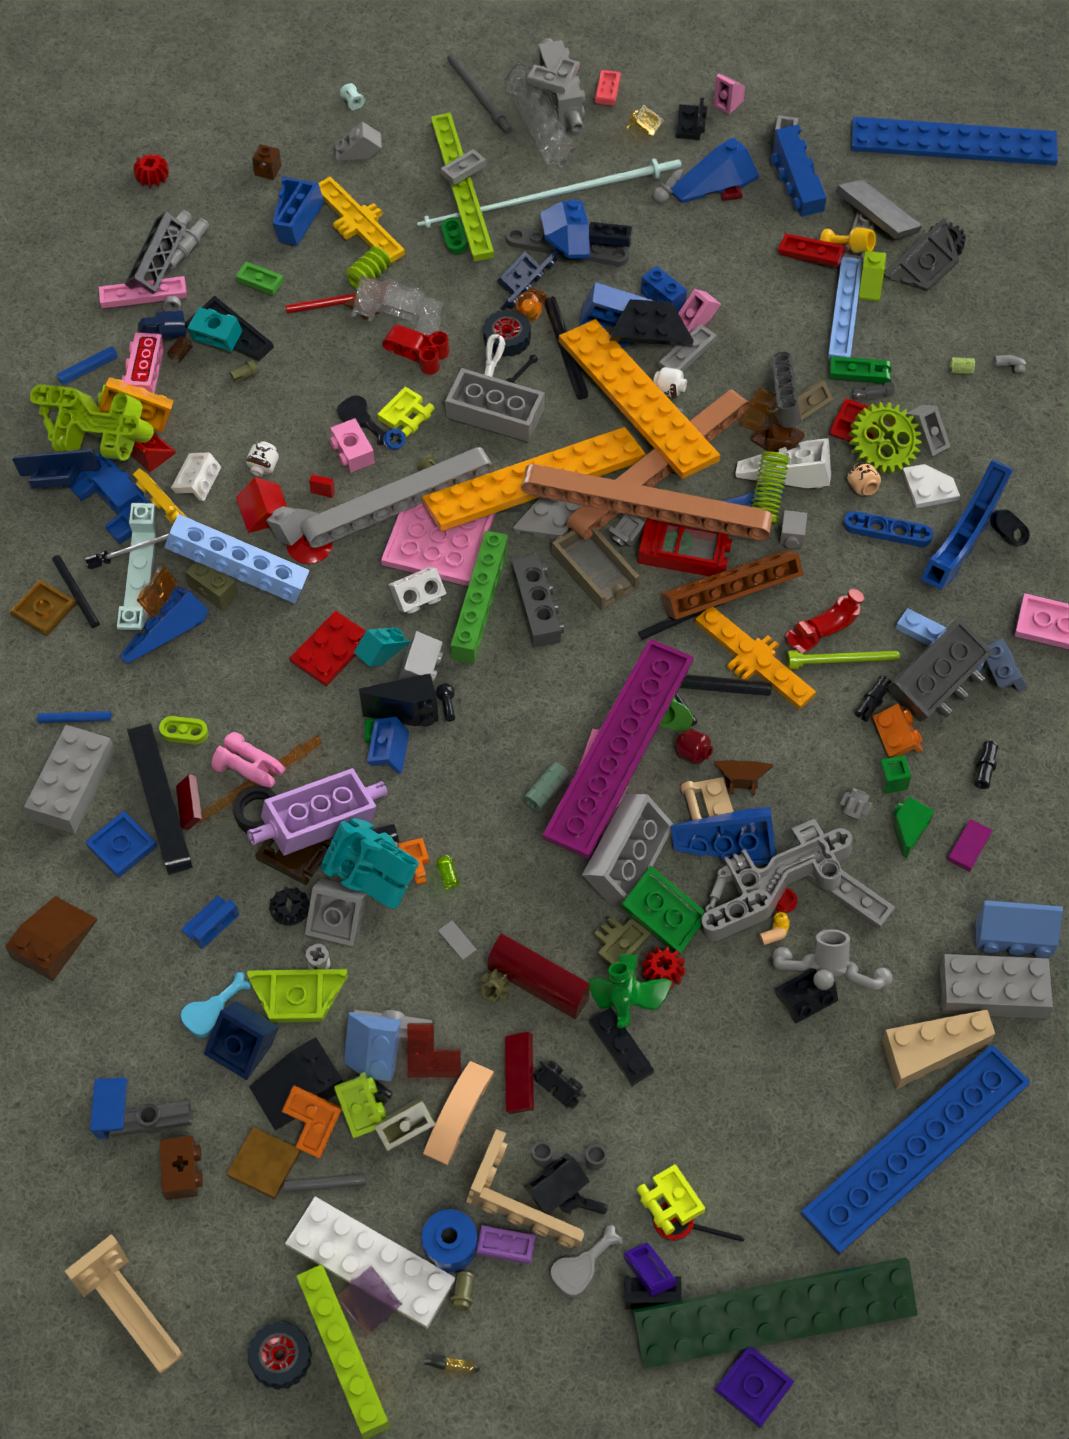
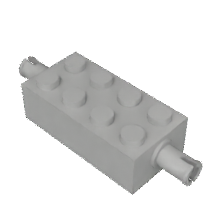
M549 38L539 44V66L554 70L560 57L570 59L569 49L564 47L562 40L553 42ZM574 77L565 95L544 89L558 130L571 128L574 133L582 131L584 129L582 118L585 117L582 104L585 102L584 90H580L579 77Z

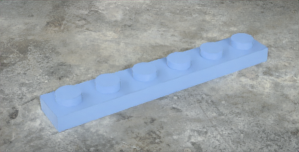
M842 258L828 360L831 359V356L851 357L863 259Z

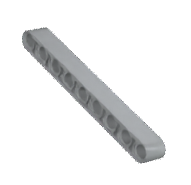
M477 447L306 519L300 528L310 546L318 548L422 504V496L491 473L494 466L481 447Z

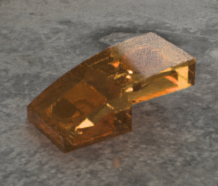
M759 388L751 399L749 408L742 416L740 426L755 432L762 430L771 415L770 412L774 410L777 404L776 394Z
M164 566L156 569L151 582L142 587L137 601L153 617L169 599L178 582Z

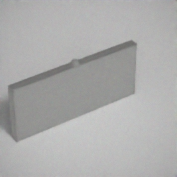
M450 921L438 930L462 960L477 950L453 921Z

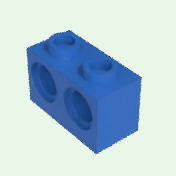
M658 266L641 278V294L653 301L672 302L677 312L681 310L686 302V288Z

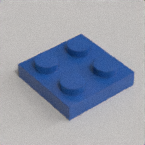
M125 811L85 842L86 846L118 878L157 847L156 842Z

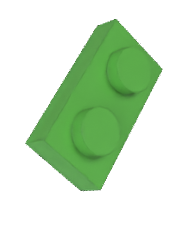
M245 262L235 276L236 282L272 296L275 295L284 282L283 275Z

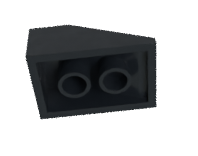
M430 673L359 689L363 717L373 719L397 717L402 724L410 726L421 725L424 727L439 721L437 696Z
M317 1037L292 1050L251 1084L249 1088L276 1131L296 1119L282 1112L293 1086L299 1087L322 1099L329 1100L337 1095L335 1086L343 1083V1080Z

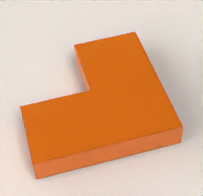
M293 1086L282 1112L306 1123L295 1148L320 1159L340 1116L342 1107Z

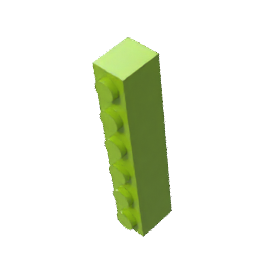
M323 1264L297 1275L299 1285L362 1438L369 1439L390 1429L388 1419Z

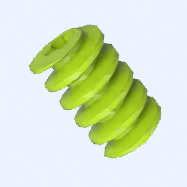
M376 246L371 247L351 267L347 268L346 277L349 284L356 291L363 292L364 287H369L370 282H374L376 277L381 276V272H385L387 267H391V259L383 249Z

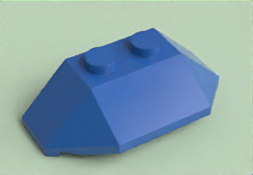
M562 201L540 212L546 241L556 249L564 252L567 258H590L589 224L583 201Z

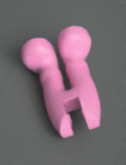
M232 732L225 737L224 747L218 746L211 762L212 769L218 773L224 772L229 767L248 780L272 788L276 781L268 774V771L277 776H281L285 771V767L278 760L255 748L250 743L245 742L243 735L237 732ZM237 754H239L240 756H242V757H244V758L249 759L250 761H252V762H254V763H250V762H248V761L242 759V758L239 757Z

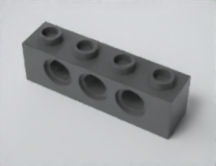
M539 554L512 559V574L533 648L561 642L564 625L562 619L558 620L556 615L559 614L557 601L552 600L551 597L553 595L552 583L547 581L545 577L548 576L546 563H541Z

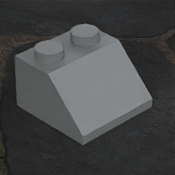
M320 878L312 888L305 935L354 947L366 912L368 894L363 891L348 889L340 882Z

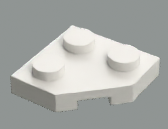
M925 464L903 468L902 474L915 508L959 500L960 494L952 477Z

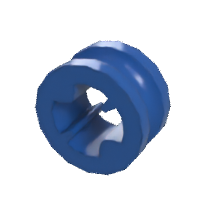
M391 429L383 436V443L389 450H397L404 445L405 435L399 429ZM390 435L392 437L396 435L398 437V440L396 441H398L399 443L392 444L390 442V440L392 439Z

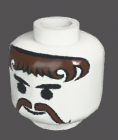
M664 367L655 373L653 382L667 397L676 398L681 392H685L687 379H684V374L681 370Z
M264 441L256 443L251 447L246 458V464L252 474L262 477L263 474L269 475L274 471L279 459L276 447Z

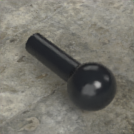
M443 683L437 687L436 696L443 703L446 721L451 722L455 720L452 704L455 690L450 684Z

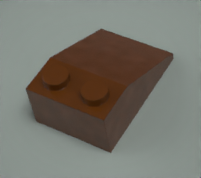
M55 896L17 929L5 948L11 959L54 981L98 919Z

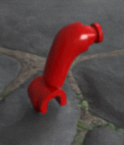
M851 589L846 596L839 597L835 604L822 614L808 621L798 622L794 629L785 634L788 638L787 642L793 649H797L799 653L804 654L813 649L818 644L819 639L845 629L859 615L861 611L860 604L864 601L863 594L856 589Z

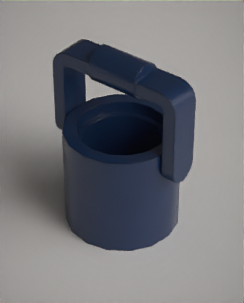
M183 310L158 311L155 317L140 319L137 330L139 333L161 334L163 340L178 339L180 336L186 337Z

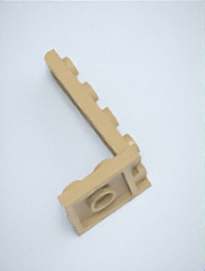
M496 1129L471 1186L466 1203L475 1207L479 1204L482 1206V1210L493 1215L497 1213L502 1214L512 1224L518 1226L522 1224L527 1225L537 1235L547 1237V1235L558 1239L557 1242L562 1246L573 1248V1246L579 1247L584 1237L583 1230L489 1189L497 1171V1168L493 1167V1165L499 1167L508 1145L503 1142L506 1133Z
M111 1234L65 1270V1272L83 1297L87 1296L94 1289L97 1290L158 1372L162 1374L184 1355L119 1272V1269L126 1265L129 1260L117 1240Z

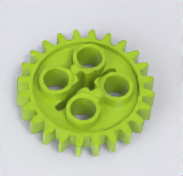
M879 402L876 407L874 404H871L868 409L864 408L860 412L861 414L854 418L857 422L851 424L854 430L849 433V436L854 437L849 444L856 446L852 453L860 454L856 460L864 459L865 462L871 463L875 469L879 468L881 475L886 469L889 474H892L894 470L900 472L903 470V467H908L910 462L916 459L914 455L920 452L917 446L922 443V441L916 439L921 435V432L915 431L919 424L911 423L914 416L907 418L905 416L907 409L900 412L899 405L892 409L891 402H888L885 407L882 402ZM883 419L889 422L890 427L883 423ZM866 432L871 433L874 440L868 438ZM897 437L904 441V445L898 442ZM880 450H884L888 457H884Z

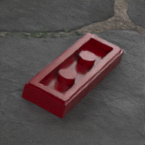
M528 1031L505 1036L506 1112L515 1114L534 1110L533 1034Z

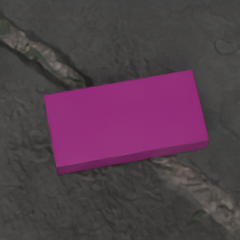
M970 819L947 861L970 872L993 830Z

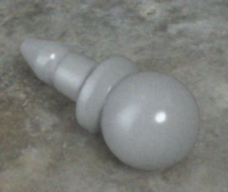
M682 169L674 172L666 184L661 183V187L654 190V201L657 203L668 201L669 194L673 193L671 188L680 179Z

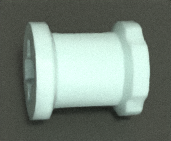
M350 83L341 88L340 96L348 102L350 110L354 111L364 105L365 98L358 94L355 85Z

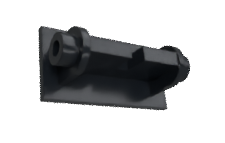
M552 1060L549 1063L546 1061L539 1062L544 1067L543 1069L537 1068L533 1073L535 1082L548 1092H551L555 1086L559 1087L553 1096L566 1108L574 1109L579 1104L577 1097L587 1096L582 1091L583 1085L573 1077L567 1079L561 1074L563 1069Z

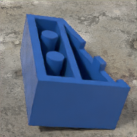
M282 177V188L278 195L279 203L276 205L273 226L279 242L298 246L324 204V199L319 183Z
M595 282L581 307L579 326L596 319L604 329L606 326L615 327L630 299L653 300Z

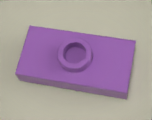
M482 1225L476 1255L531 1265L536 1235Z

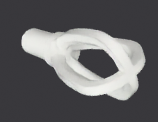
M493 334L488 338L484 375L493 377L494 369L503 353L505 340L500 335ZM495 339H499V345L492 360L493 343Z

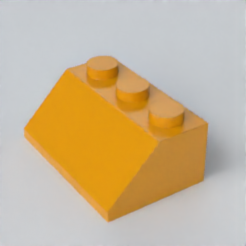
M109 377L99 405L100 411L109 413L113 398L116 394L123 392L142 403L140 419L151 424L155 431L163 432L174 400L146 391L144 388L127 384L122 380Z

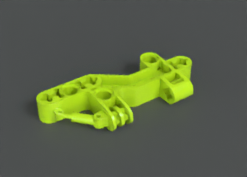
M36 385L30 393L32 403L40 406L39 414L44 417L43 423L48 432V440L52 442V448L55 452L79 450L84 435L87 432L102 438L100 452L104 458L125 461L130 457L134 442L146 443L153 436V426L140 419L142 403L123 392L115 395L109 413H102L89 395L75 388ZM49 411L58 412L55 426L52 419L48 418Z

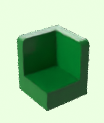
M905 755L882 759L880 767L885 780L884 794L908 790L912 776Z

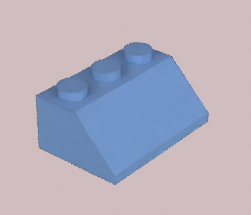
M985 900L975 921L976 949L983 950L989 954L1004 951L1014 956L1029 953L1035 954L1036 957L1046 958L1054 955L1059 944L1063 907Z

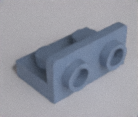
M1002 638L987 645L993 653L986 660L999 688L1002 689L1009 685H1015L1018 691L1028 688L1005 640Z

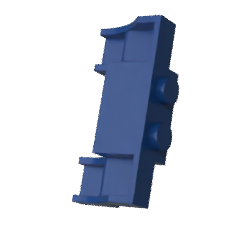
M98 452L96 456L101 464V468L93 471H81L74 483L68 487L80 501L95 492L100 495L117 514L105 526L106 530L120 545L132 537V530L129 525L131 503L150 502L144 497L143 491L137 485H133L125 470L121 471L111 459L104 458L101 452Z

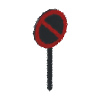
M666 1202L660 1205L663 1211L669 1208ZM676 1217L670 1221L675 1230L671 1234L666 1235L662 1228H658L653 1221L656 1232L667 1240L677 1241L684 1239L694 1229L740 1242L744 1241L743 1236L694 1224V1219L682 1226Z

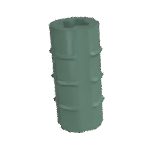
M554 762L538 778L533 787H530V790L524 796V803L533 811L540 812L569 779L570 773L561 764Z

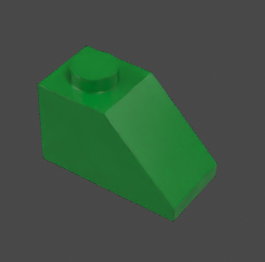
M908 796L904 804L899 802L893 812V815L896 816L893 827L902 856L905 858L909 856L925 832L935 812Z

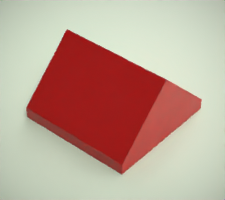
M153 433L152 438L146 443L134 442L130 456L148 472H152L175 455L176 451L157 434Z
M256 477L236 496L248 534L270 528L266 520L273 515L276 509L282 506L287 507L279 484Z

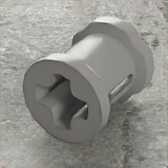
M314 944L307 949L305 956L308 960L309 970L316 969L315 966H317V969L330 968L329 952L324 945Z

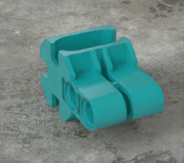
M352 818L349 821L350 824L346 821L340 822L320 865L323 872L330 877L338 875L344 879L341 884L348 889L363 891L387 907L398 908L407 891V885L410 884L419 866L418 860L397 847L393 838L387 833L378 834L371 830L374 828V825L368 821Z

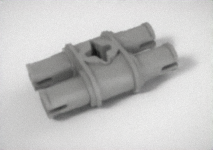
M182 210L176 217L184 225H187L192 220L190 213ZM199 218L191 229H185L167 269L174 270L177 264L182 259L188 258L192 249L200 244V238L209 229V224L206 220ZM170 223L168 227L171 235L177 234L179 229ZM162 240L163 252L169 250L170 247L167 240ZM159 256L153 257V262H156Z

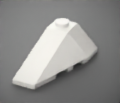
M828 438L804 441L799 443V447L787 450L786 447L778 449L779 452L777 453L787 455L790 458L789 464L786 465L788 469L785 470L787 474L784 475L786 476V479L783 480L785 481L784 485L801 488H823L830 486L831 462ZM761 454L738 461L735 473L736 478L757 480L758 470L760 469L759 465L761 464L760 460L762 459ZM771 465V466H775V467L785 468V467L778 466V465Z

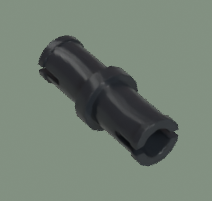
M879 676L872 689L865 693L864 701L858 710L855 711L856 717L859 718L865 711L861 720L865 722L869 720L876 707L881 706L883 703V697L888 691L886 687L892 682L890 679L882 686L887 677Z
M985 741L983 743L981 758L977 760L976 766L978 771L974 783L980 789H988L990 787L992 772L995 771L997 766L995 759L999 745L994 741Z

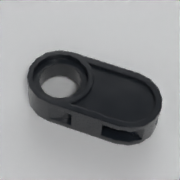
M998 509L991 514V527L1008 544L1023 546L1028 542L1030 538L1028 527L1010 510ZM1016 529H1019L1021 532V537L1018 541L1014 538Z

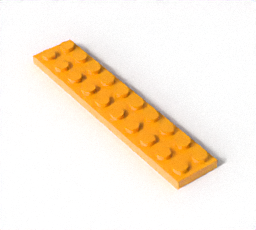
M596 319L559 335L560 344L682 479L720 461V454L624 349L616 341H609L610 334Z
M622 427L422 496V503L442 532L539 498L538 496L526 494L521 489L525 468L530 464L600 477L636 464L646 456V453L626 427Z

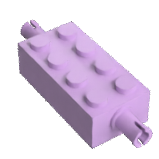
M351 768L264 800L261 818L265 825L249 829L247 831L248 839L252 845H256L273 838L283 856L334 837L340 822L346 821L350 824V819L358 818L372 823L376 810L373 800L387 796V788L383 786L384 783L382 781L364 787L355 770Z

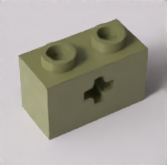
M197 562L185 572L189 587L222 611L239 596L236 582L222 572Z

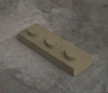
M819 380L797 395L801 421L833 400L825 380ZM776 408L770 413L775 424L781 425L779 411Z

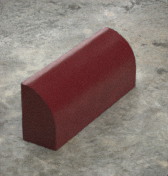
M500 933L488 958V970L493 972L497 969L499 973L507 974L509 982L576 1020L589 1000L590 983Z

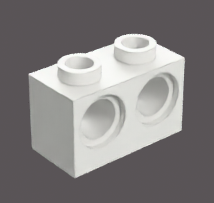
M431 566L388 584L398 610L407 612V614L418 611L420 609L419 606L428 603L430 605L440 601V597L446 594L437 568ZM431 581L433 588L429 593H426L425 584ZM407 590H410L412 598L410 601L405 602L403 595Z

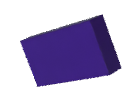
M648 1242L624 1252V1260L651 1297L676 1286L675 1277Z

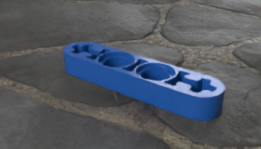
M857 511L846 514L843 523L844 529L852 534L918 547L928 546L933 538V530L927 525ZM852 520H856L857 524L852 525ZM879 524L883 529L875 531L871 528V525ZM901 528L905 531V534L897 535L893 530ZM920 533L925 534V538H920Z

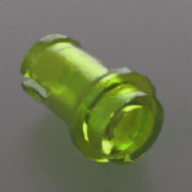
M450 855L438 858L436 864L446 889L455 888L460 885L454 867L456 862Z

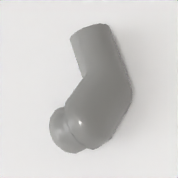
M1013 355L994 357L995 367L1014 366L1015 373H1023L1026 370V361Z

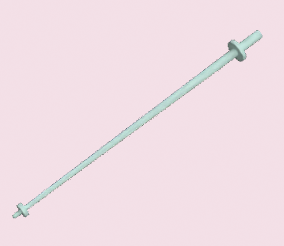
M654 158L650 159V166L491 204L480 207L481 212L651 174L654 180L660 178V172L681 168V161L678 159L658 164ZM458 212L430 220L428 216H424V221L418 222L417 225H425L426 229L431 228V223L444 221L450 217L458 218L460 215Z

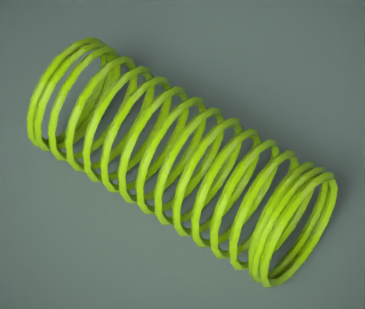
M763 452L761 454L762 459L760 460L761 464L759 465L760 469L758 470L759 474L757 475L758 479L756 480L757 484L755 485L756 489L754 490L755 494L753 495L754 499L751 506L753 508L773 511L770 512L772 514L771 525L773 526L778 524V516L776 515L779 514L777 510L780 509L778 505L781 504L779 500L782 499L780 495L783 494L781 490L784 489L782 485L785 484L783 480L786 479L784 475L787 474L785 470L788 469L786 465L789 464L790 458L777 452ZM771 465H778V466H782V467H785V468L775 467V466H771Z

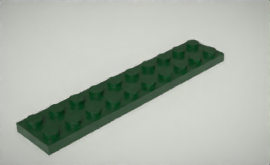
M906 1257L633 1310L643 1369L743 1350L749 1346L753 1348L918 1315L910 1263Z

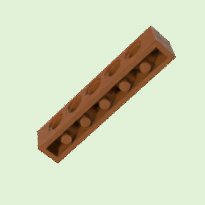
M787 549L662 592L661 596L666 614L674 619H679L803 576L804 574L799 553Z

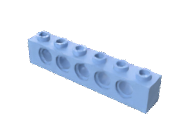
M178 514L164 547L292 603H296L309 573V570L180 514Z

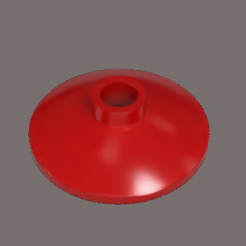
M303 534L292 546L287 545V551L295 561L303 564H314L324 560L330 554L333 543L313 548L306 541L307 539Z

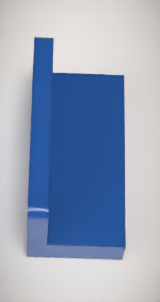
M397 717L375 719L367 762L371 766L389 764L396 773H402L409 730Z
M217 896L183 926L182 931L203 949L239 916L237 905L230 899L225 902L220 896Z
M124 1077L95 1079L90 1131L97 1139H109V1131H122L124 1128L127 1080Z

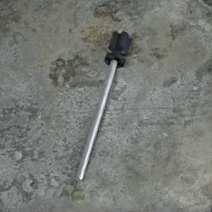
M169 534L108 554L105 550L101 552V556L99 554L88 556L85 558L87 568L94 569L100 567L102 562L110 564V558L166 540Z

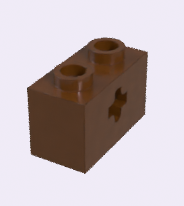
M193 1136L160 1140L162 1193L165 1199L173 1200L199 1196L198 1187H203L202 1171H197V1161L202 1160L200 1144L196 1145ZM181 1164H185L186 1166L183 1167V1171L179 1172Z

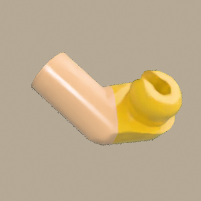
M778 912L775 914L772 929L759 934L763 946L786 937L790 926L786 913Z

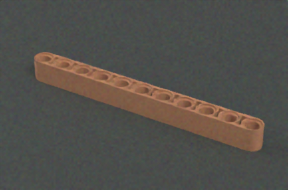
M731 389L690 420V422L708 442H711L741 417L740 414L744 415L747 412L750 402ZM654 449L615 480L653 488L672 473L674 469ZM582 505L569 517L567 526L586 540L593 536L592 530L589 527L592 529L595 527L599 531L620 513Z
M530 464L525 468L521 489L529 495L762 541L770 536L772 514L763 509L537 464Z

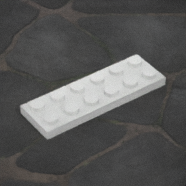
M314 1197L285 1243L290 1249L318 1265L323 1264L324 1269L427 1329L456 1281L454 1276L317 1197Z

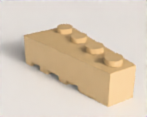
M988 1010L887 1029L882 1038V1044L896 1089L990 1045L995 1036V1031Z

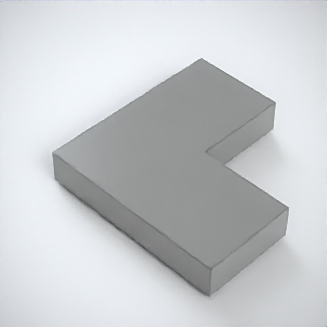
M560 57L554 70L534 64L527 76V84L565 95L580 68V62Z

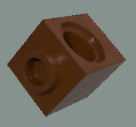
M260 144L252 158L255 176L274 180L281 168L280 151L277 148Z

